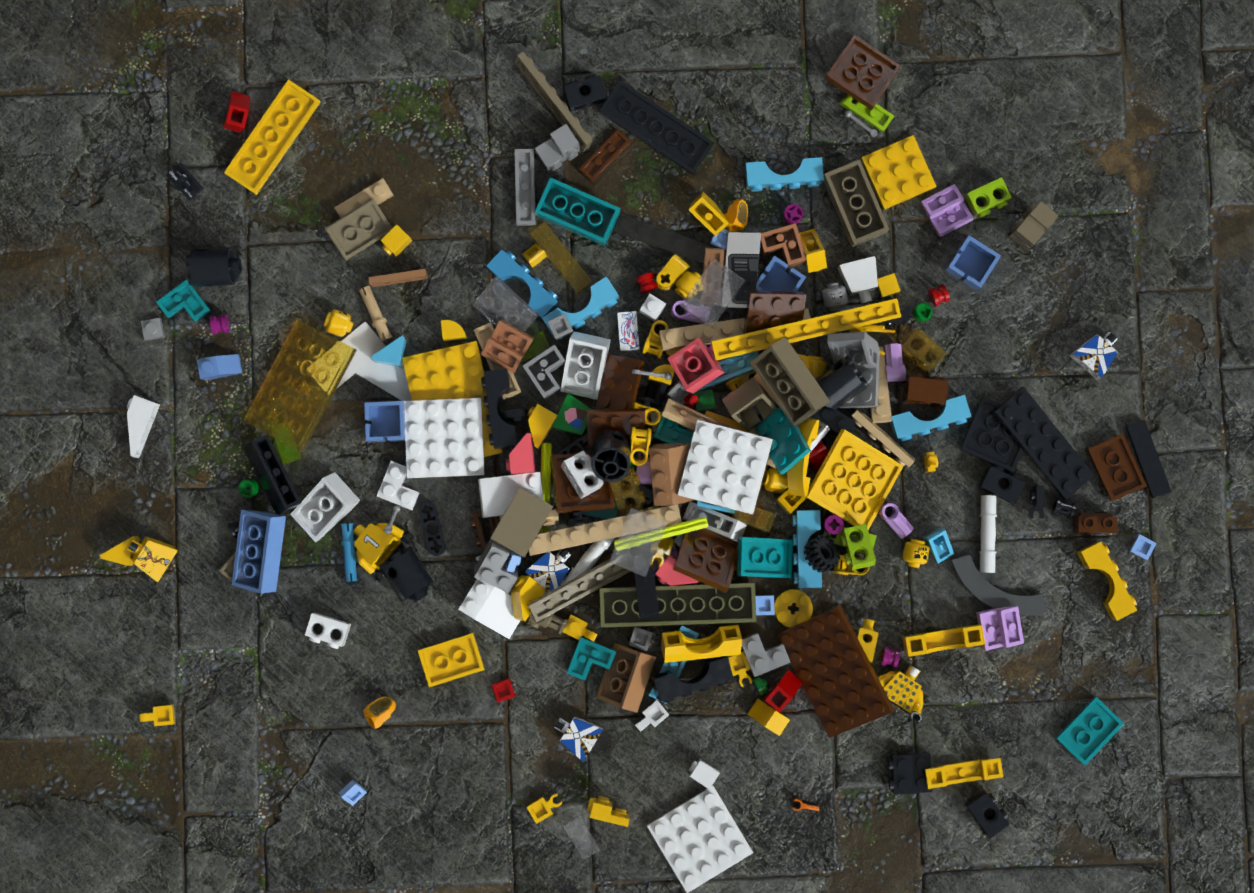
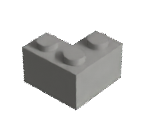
M567 124L552 132L549 140L535 148L536 154L547 171L551 169L554 171L562 166L563 161L567 159L570 161L578 156L580 151L579 143Z
M555 344L523 365V368L544 400L560 390L551 372L566 362Z
M490 539L475 565L474 577L509 593L518 578V567L515 568L514 573L506 571L505 561L510 554V549Z
M758 633L742 638V649L754 677L791 663L783 644H778L765 650Z

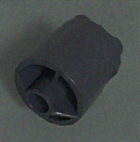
M232 247L192 249L190 255H186L185 259L186 266L190 268L188 283L189 285H194V287L235 285L242 271L241 260L235 254Z
M848 355L814 378L830 400L825 406L832 408L834 411L869 386L863 374L856 368Z
M605 429L594 439L591 467L597 478L606 482H616L626 477L631 465V446L627 436L619 431Z
M412 546L403 550L402 553H396L390 557L389 561L387 560L378 566L400 602L410 599L416 603L428 595V587L434 582Z

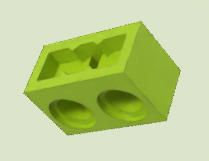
M1002 177L964 196L974 217L980 215V217L986 216L991 213L990 209L995 207L1001 209L1007 206V201L1012 198ZM993 191L1000 192L1001 199H996L993 196ZM976 199L983 200L984 207H979L976 204Z
M867 524L844 528L840 539L842 546H846L847 549L845 554L847 565H851L852 570L875 566L876 559ZM857 535L860 540L853 542L850 536ZM861 553L865 558L857 560L854 555Z

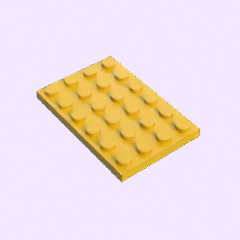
M477 341L402 358L412 401L482 398L484 457L503 453L502 449L495 450L494 445L490 446L489 434H492L491 426H487L486 415H489V407H485L484 396H487L486 388H482L481 377H484V368Z

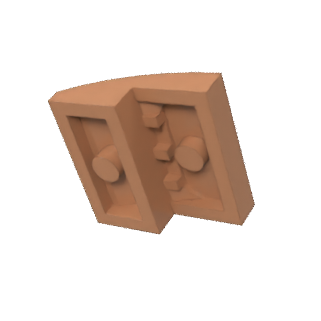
M501 319L492 336L488 339L481 355L508 371L515 373L534 337Z

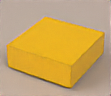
M895 273L877 279L878 289L882 298L901 291Z

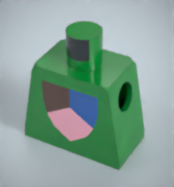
M567 394L552 427L583 436L587 429V410L592 409L570 394Z

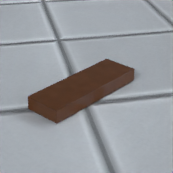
M617 128L578 170L593 183L631 144V140Z

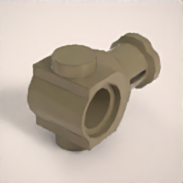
M553 613L535 622L530 614L528 624L537 629L539 626L544 628L548 626L558 631V634L561 635L568 619H562Z

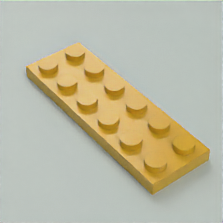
M288 79L224 174L257 195L321 101Z

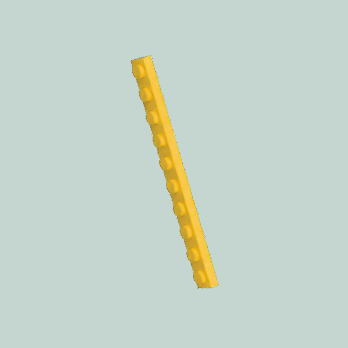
M896 298L720 339L710 343L714 360L717 361L767 349L785 337L789 343L900 318L901 313Z

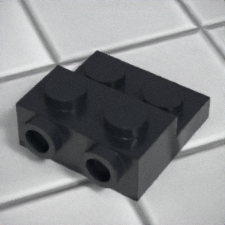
M930 753L891 754V759H888V770L892 773V778H889V790H892L894 795L932 792V789H927L925 769L931 768Z

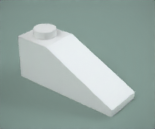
M135 395L133 398H130L127 404L130 455L139 458L160 404Z
M691 501L689 502L683 516L684 520L690 521L706 517L708 521L706 529L738 542V537L743 536L746 524L714 510L696 506L697 504Z

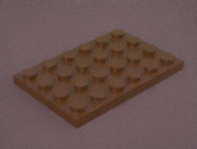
M841 605L776 634L780 643L784 645L798 678L803 682L802 686L829 738L895 711Z

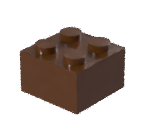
M913 374V376L908 377L904 381L902 403L941 407L946 404L949 381H943L944 378L932 376V378L927 379L922 374Z

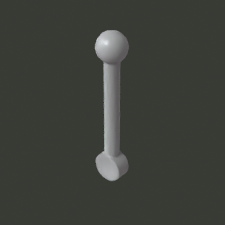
M850 110L845 111V116L850 117L866 129L871 137L877 136V130L869 128L852 115Z
M632 369V374L662 377L666 380L672 378L670 373L661 374Z
M398 505L393 507L392 517L388 526L384 528L386 534L392 532V524L397 513L400 512V506Z

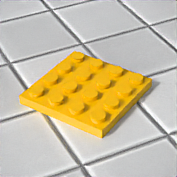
M841 429L813 479L806 498L841 517L853 526L867 524L869 530L900 474L903 465L845 429Z

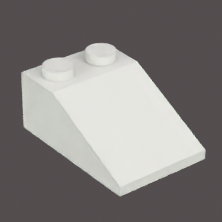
M575 331L572 333L569 340L560 392L597 400L611 339Z
M334 472L323 477L290 515L316 543L358 504L360 499Z
M540 472L478 479L483 518L504 515L519 487L543 500Z
M479 579L475 581L458 609L508 639L520 622L514 618L511 594Z

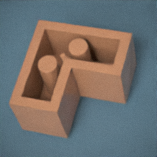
M796 223L761 233L760 248L763 256L781 251L784 262L789 265L788 268L806 262V255Z

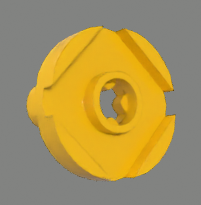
M790 589L784 591L775 600V616L786 627L797 625L810 619L812 616L813 606L811 600L800 590ZM792 603H796V607L799 608L794 614H791V610H788V606H792Z

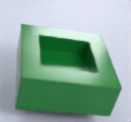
M712 389L693 393L699 400L695 403L697 412L716 408Z

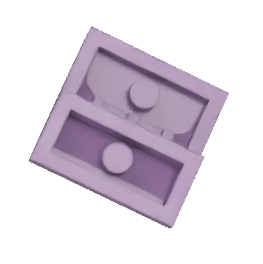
M955 184L921 201L924 211L939 238L973 221V216L965 205L964 198Z
M1018 606L1001 607L976 613L978 624L982 625L985 640V645H982L983 650L988 651L1003 646L1008 648L1024 643Z

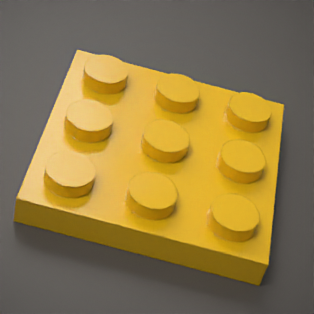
M914 135L861 157V161L883 210L937 187Z

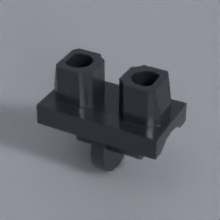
M181 162L166 174L189 201L204 189Z

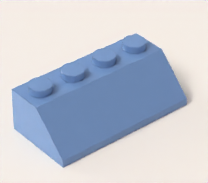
M241 510L232 586L260 594L276 592L286 516L272 512Z

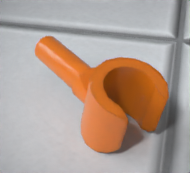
M799 798L793 800L801 804L800 808L792 807L795 811L801 809L819 811V806L803 803Z

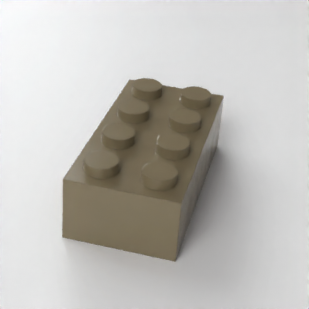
M860 159L824 174L823 182L851 248L882 236L889 231Z
M786 337L769 346L750 363L794 427L830 402Z

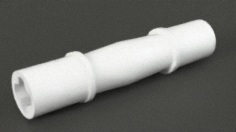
M981 495L980 572L995 573V556L997 554L995 552L996 496Z
M615 538L594 542L583 554L576 566L571 568L572 570L560 585L589 571L596 564L605 549L608 550V547Z

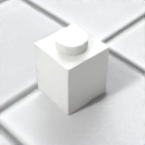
M649 294L639 313L656 322L666 307V303Z
M700 758L698 762L694 760L689 768L691 772L689 774L690 777L708 789L712 787L720 774L719 770Z

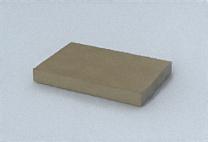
M371 198L325 227V230L345 261L383 238L392 229V226L374 198Z
M519 487L490 539L525 557L553 506Z

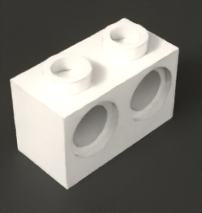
M584 450L563 461L561 465L580 499L597 491L603 485V480L597 478L593 473L591 467L592 458L588 454L586 455ZM574 463H581L583 469L576 468ZM584 479L592 480L593 485H587Z
M311 613L305 636H308L312 642H328L327 646L338 649L339 646H345L351 623L318 613ZM316 623L321 624L323 627L321 634H317L314 631ZM334 629L341 631V638L339 640L334 639L332 636Z

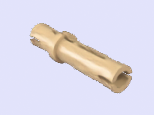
M363 287L364 290L361 288L359 293L373 321L372 326L376 328L381 343L387 342L388 339L391 340L393 338L386 325L387 320L382 316L371 287Z

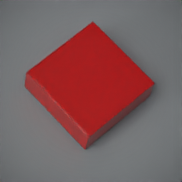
M510 678L491 684L497 703L516 697Z

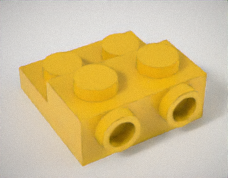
M605 796L589 799L587 812H590V818L628 827L630 814L626 813L627 810L621 808L612 810L613 802L609 801L610 798Z

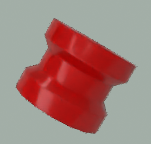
M653 272L635 278L636 282L640 285V293L658 288L657 283L653 279Z
M944 284L939 285L936 289H928L929 297L935 307L939 306L941 302L947 303L950 301L949 293Z

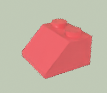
M700 337L667 358L685 390L691 393H695L725 373L719 362L714 360L713 353Z
M526 433L509 454V459H506L507 471L511 472V475L536 472L531 433Z

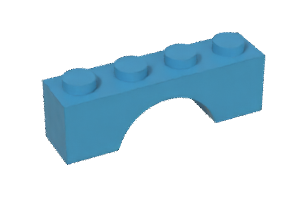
M501 250L486 265L487 269L501 282L506 279L515 278L526 283L531 293L528 306L542 319L558 305L556 300L558 296L550 289L547 292L542 287L544 283L539 278L535 277L533 279L528 274L530 270L524 264L518 265L514 261L516 257L510 251L505 252Z

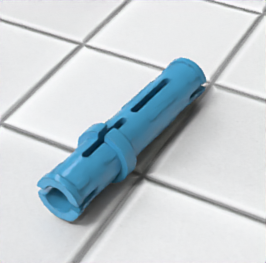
M348 523V532L347 524H341L345 582L351 581L350 573L352 581H357L354 523Z

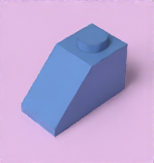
M239 354L213 356L197 360L199 376L204 381L242 373Z

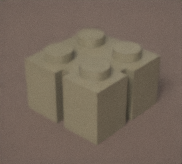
M1042 201L1037 205L1033 203L1023 213L1024 219L1020 218L1011 227L1012 233L1009 235V238L1027 251L1035 245L1045 233L1044 230L1052 225L1058 218V215Z
M754 377L744 382L743 385L722 399L730 415L747 432L761 423L753 406L756 405L764 419L778 408L771 396Z

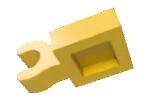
M570 615L562 631L577 640L584 636L595 641L598 635L586 629L587 622L573 615Z
M174 705L154 706L153 712L139 714L140 722L154 721V726L175 724Z

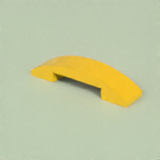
M806 419L798 424V428L809 448H811L812 439L817 440L820 420ZM810 452L787 471L790 495L803 497L808 495L810 478L806 477Z
M989 758L925 769L927 789L945 787L950 784L1002 778L1003 771L1001 758Z

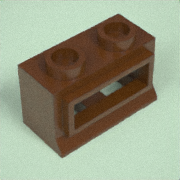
M481 510L472 513L473 517L470 518L472 528H476L478 536H475L477 546L485 550L487 544L485 543L478 517L482 515ZM497 516L488 517L492 533H494L499 524Z
M1074 513L1073 533H1117V517H1114V514Z

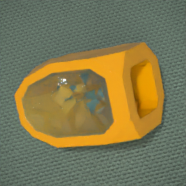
M737 199L728 207L727 213L724 216L729 221V224L724 229L733 232L744 230L748 220L746 201Z
M380 697L367 705L363 710L364 717L373 729L379 728L391 717L396 708V703L390 697Z

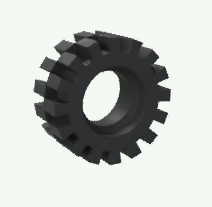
M819 535L811 539L804 546L806 549L804 554L807 555L805 559L810 561L808 565H813L812 569L814 571L817 570L819 573L834 568L839 564L838 560L840 559V556L837 555L840 553L839 550H836L837 544L834 545V540H829L830 537L825 535Z

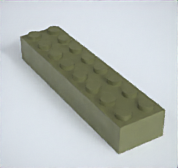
M732 583L726 593L707 584L656 586L659 616L639 618L636 587L600 588L601 628L756 622L755 583Z

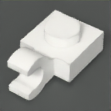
M656 700L642 712L645 718L635 726L640 732L650 723L656 727L669 714Z

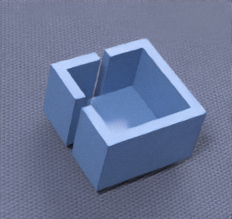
M968 235L945 271L958 280L964 278L962 282L977 291L982 287L1001 255Z
M774 256L758 279L756 291L797 292L806 276L794 268H791L789 273L785 272L789 265Z
M404 401L364 403L365 420L368 422L372 421V425L365 424L367 442H386V438L390 442L405 441Z

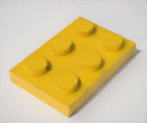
M474 633L418 650L429 687L485 670Z

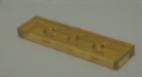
M546 222L530 233L576 293H579L592 282Z

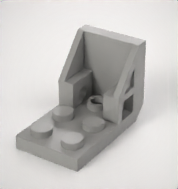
M865 332L828 334L827 342L834 364L848 355L869 384L865 390L839 408L878 407L880 357L878 342Z

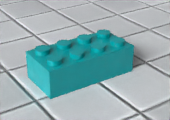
M551 177L535 210L536 217L604 247L620 215L619 207Z

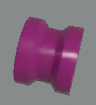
M796 204L787 206L783 213V219L788 225L798 224L803 217L802 208Z
M222 314L220 317L210 316V327L213 335L219 332L229 333L230 328L227 314Z
M837 515L828 516L823 522V528L829 534H838L844 527L842 518Z
M884 646L881 655V665L886 666L888 664L897 668L900 649L895 648L891 650L889 647Z

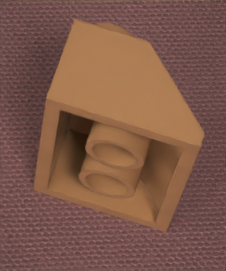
M691 443L654 444L649 449L654 506H670L694 501V499L677 495Z
M614 643L612 650L617 651L611 669L605 670L596 698L619 708L638 712L656 657Z

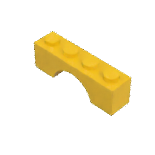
M1096 541L1076 552L1085 569L1099 570L1107 577L1110 591L1103 604L1111 620L1118 621L1137 611L1135 607L1137 605L1136 600L1126 590L1128 588L1127 583L1123 578H1120L1117 572L1119 568L1114 560L1111 561L1108 555L1110 551L1105 543L1102 544L1101 541Z
M979 624L902 636L904 652L907 657L947 649L985 645L983 628Z
M739 625L719 627L714 634L703 639L688 638L681 631L662 633L661 651L664 663L741 655L742 636Z

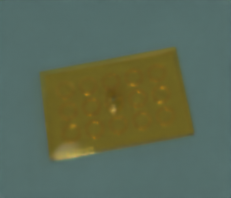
M296 320L243 421L303 453L357 349Z

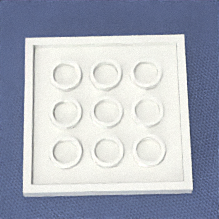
M482 398L404 401L407 478L485 475Z
M697 420L677 495L753 514L773 439Z
M713 785L710 789H705L647 825L686 893H689L753 853Z

